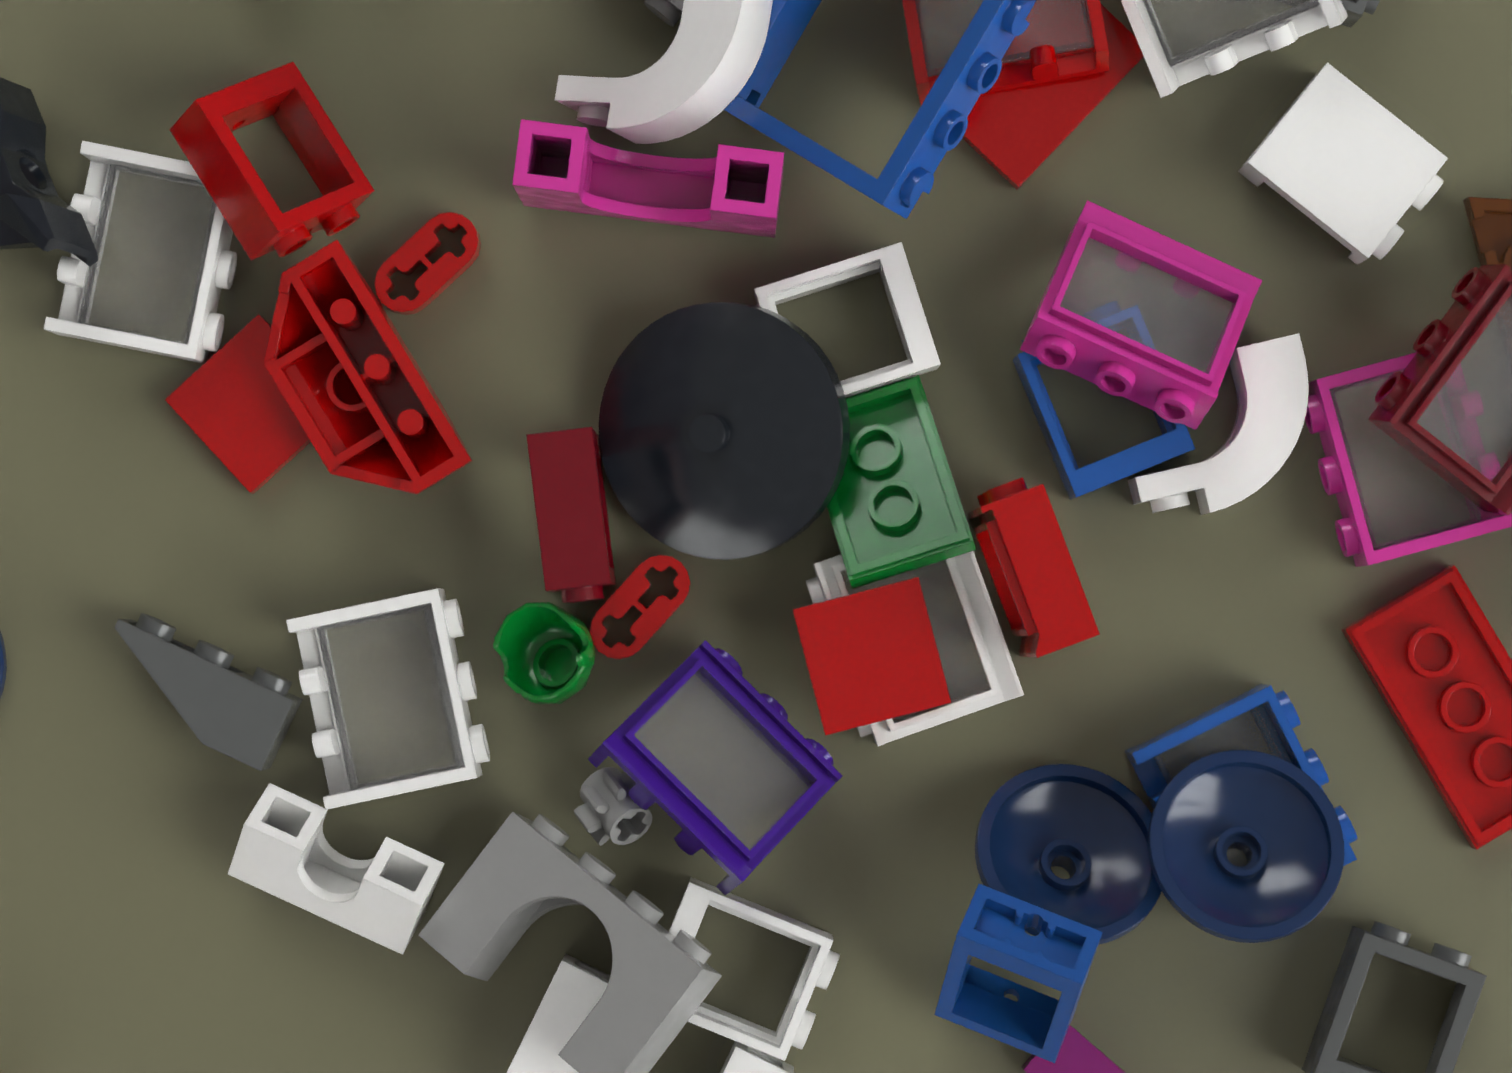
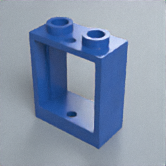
M1114 302L1082 316L1154 349L1137 306L1120 312L1117 303ZM1026 352L1017 354L1013 359L1019 378L1070 500L1196 449L1186 425L1169 422L1153 411L1162 435L1078 468L1037 368L1043 365V363L1037 357Z
M979 883L956 935L934 1015L1055 1063L1076 1011L1103 932ZM1028 927L1035 928L1039 935L1030 936L1025 932V929ZM972 956L1061 991L1060 998L1057 1000L970 965ZM1013 994L1018 1001L1006 998L1004 995Z

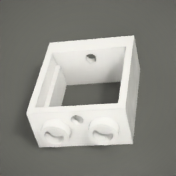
M902 242L754 289V296L757 302L755 306L778 314L776 308L778 304L878 272L880 273L907 360L840 381L845 398L937 370L941 365Z
M691 877L669 930L673 936L676 937L679 931L683 930L695 938L706 909L710 905L810 946L776 1032L704 1002L700 1004L688 1020L692 1024L785 1061L791 1046L803 1049L816 1016L815 1013L806 1010L815 986L824 990L827 989L837 966L840 954L830 950L834 941L832 934L732 893L724 895L717 887Z

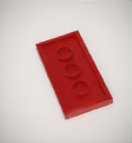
M1450 565L1343 628L1342 632L1469 845L1477 850L1512 829V660L1455 565Z

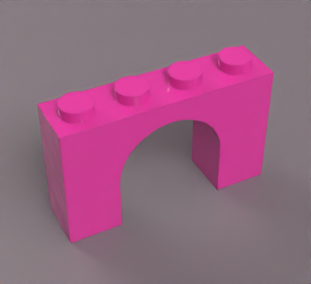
M521 119L512 185L523 205L528 207L775 238L783 179L784 152L718 144L717 157L692 159L648 155L597 143L590 138L587 127Z

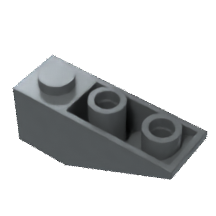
M141 613L137 622L132 619H118L114 627L202 744L259 771L271 768L303 700L288 693L292 685L291 681L261 667L256 668L253 676L230 665L234 658L233 654L203 640H199L195 649L173 639L177 628L148 614Z

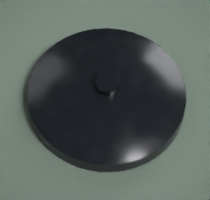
M710 302L684 307L664 315L641 331L625 348L614 365L604 388L599 413V444L604 469L613 491L627 513L652 537L677 551L695 557L718 560L745 558L770 551L796 538L822 514L830 503L839 486L848 458L850 443L848 406L844 390L830 360L819 345L800 327L785 317L762 307L738 302Z

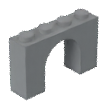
M512 812L418 936L464 975L488 981L522 935L538 918L559 907L571 905L586 906L600 919L608 933L612 947V971L604 994L558 1055L579 1073H649L722 977L720 973L706 963L712 954L711 951L683 930H680L676 937L658 923L664 915L658 907L634 890L628 897L623 895L610 884L616 874L588 852H585L581 858L573 854L564 846L570 836L547 817L538 814L535 820L532 821Z

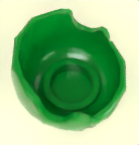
M550 602L525 603L506 615L494 637L493 648L499 654L504 667L503 680L513 691L521 694L524 699L535 704H561L586 686L595 661L593 640L586 625L563 608Z

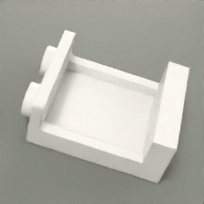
M1327 62L1315 74L1238 172L1257 187L1265 182L1349 249L1351 253L1348 255V258L1358 265L1367 260L1372 254L1381 260L1391 250L1405 231L1396 223L1411 205L1420 211L1435 195L1444 182L1436 173L1448 158Z

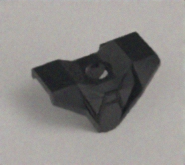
M0 77V250L39 247L43 251L48 252L60 249L74 254L91 267L98 261L96 248L82 214L59 198L45 161L46 125L32 91L29 88Z

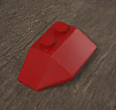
M338 240L333 241L281 273L278 288L279 295L272 319L264 365L330 474L418 495L472 462L467 449L434 390L381 303Z

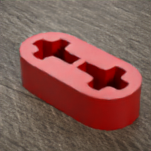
M454 212L440 213L430 219L378 269L374 284L376 294L381 303L394 313L402 315L416 314L426 308L461 276L479 256L481 247L480 236L473 223L462 214ZM445 227L452 233L463 228L467 232L461 240L466 249L465 252L459 257H456L451 252H447L432 264L428 258L441 246V241L436 236L438 232ZM424 264L428 269L414 283L416 289L420 292L417 297L410 301L406 296L401 295L393 300L389 295L395 288L393 281L390 279L393 273L399 270L402 274L408 276L420 265Z
M657 555L646 559L632 572L601 606L591 621L590 635L594 646L600 653L608 658L623 659L633 656L646 645L689 595L691 581L684 565L672 556ZM653 567L659 572H664L669 567L675 569L678 575L675 577L673 584L679 590L677 595L671 600L664 595H660L646 608L639 600L651 586L650 581L645 577L647 572ZM635 606L642 615L630 628V632L636 638L633 644L628 647L626 644L618 642L613 647L608 646L603 640L608 634V629L603 624L605 618L611 615L616 619H621Z

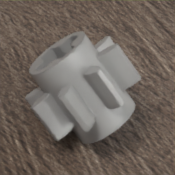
M614 767L599 769L584 781L580 789V798L584 804L573 810L583 827L600 846L606 843L609 838L617 845L630 844L641 838L652 823V813L650 810H644L639 807L628 794V791L636 782L625 771L621 773Z

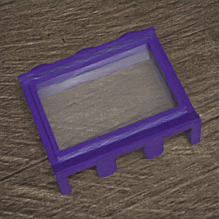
M705 640L595 750L588 760L596 768L608 756L636 782L628 791L632 801L644 810H647L656 802L682 828L674 837L680 849L688 855H694L702 848L727 873L716 886L724 895H727L750 875L843 775L833 767L834 762L831 755L820 743L810 738L805 739L788 722V715L777 700L768 694H760L742 676L743 672L740 665L729 653L719 648L714 649Z

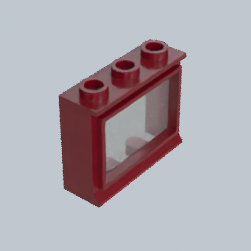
M1507 264L1481 265L1480 268H1472L1459 280L1451 295L1456 301L1441 320L1436 319L1432 321L1419 334L1413 345V350L1417 352L1403 372H1395L1380 387L1375 396V402L1379 405L1368 420L1485 512L1509 515L1512 511V271H1510L1511 268Z

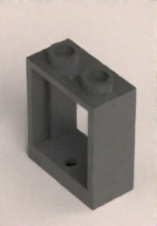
M1374 921L1371 932L1352 926L1302 1070L1305 1073H1385L1338 1056L1374 953L1457 982L1425 1073H1453L1487 976L1468 967L1472 958L1471 955L1435 943L1430 954L1408 946L1411 934L1392 926Z

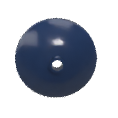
M1229 750L1202 757L1182 769L1170 781L1159 797L1149 823L1148 853L1150 864L1164 896L1181 916L1191 924L1219 938L1243 943H1259L1291 935L1305 927L1320 914L1331 900L1341 878L1345 855L1344 839L1339 818L1333 805L1320 786L1310 776L1290 762L1274 755L1252 750ZM1238 849L1242 851L1247 858V865L1243 867L1233 865L1227 858V850Z
M1069 764L1045 765L1026 770L1002 785L991 797L982 813L975 836V859L980 879L983 885L1103 932L1099 944L1116 940L1131 932L1145 920L1162 892L1153 874L1148 853V831L1152 814L1142 800L1128 787L1097 770ZM1058 866L1064 868L1069 873L1070 878L1061 879L1052 872L1051 867ZM1028 927L1025 929L1031 935H1039L1035 928Z

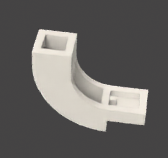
M684 0L677 34L665 54L651 67L638 74L623 78L559 75L555 101L577 111L578 121L589 125L606 127V129L635 144L665 142L691 133L720 114L735 99L750 78L766 41L773 0Z
M1299 333L1234 349L1229 363L1236 388L1238 408L1236 421L1230 436L1216 453L1202 462L1128 480L1133 505L1150 501L1152 513L1190 505L1187 492L1195 491L1200 513L1204 515L1227 508L1244 500L1264 486L1281 469L1298 441L1308 406V371Z

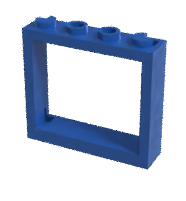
M773 0L767 37L757 65L745 86L724 110L905 219L908 218L922 192L930 193L934 183V172L946 152L955 148L963 138L968 125L967 117L980 95L989 91L997 81L1002 68L1001 60L1015 36L1021 35L1030 25L1025 19L1037 1L983 0L877 179L759 108L822 1Z

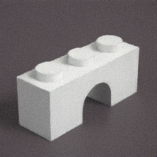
M269 783L243 825L228 875L403 955L427 910L445 863L389 837L385 838L374 858L368 860L348 858L334 850L325 839L323 822L328 809L325 810V808Z

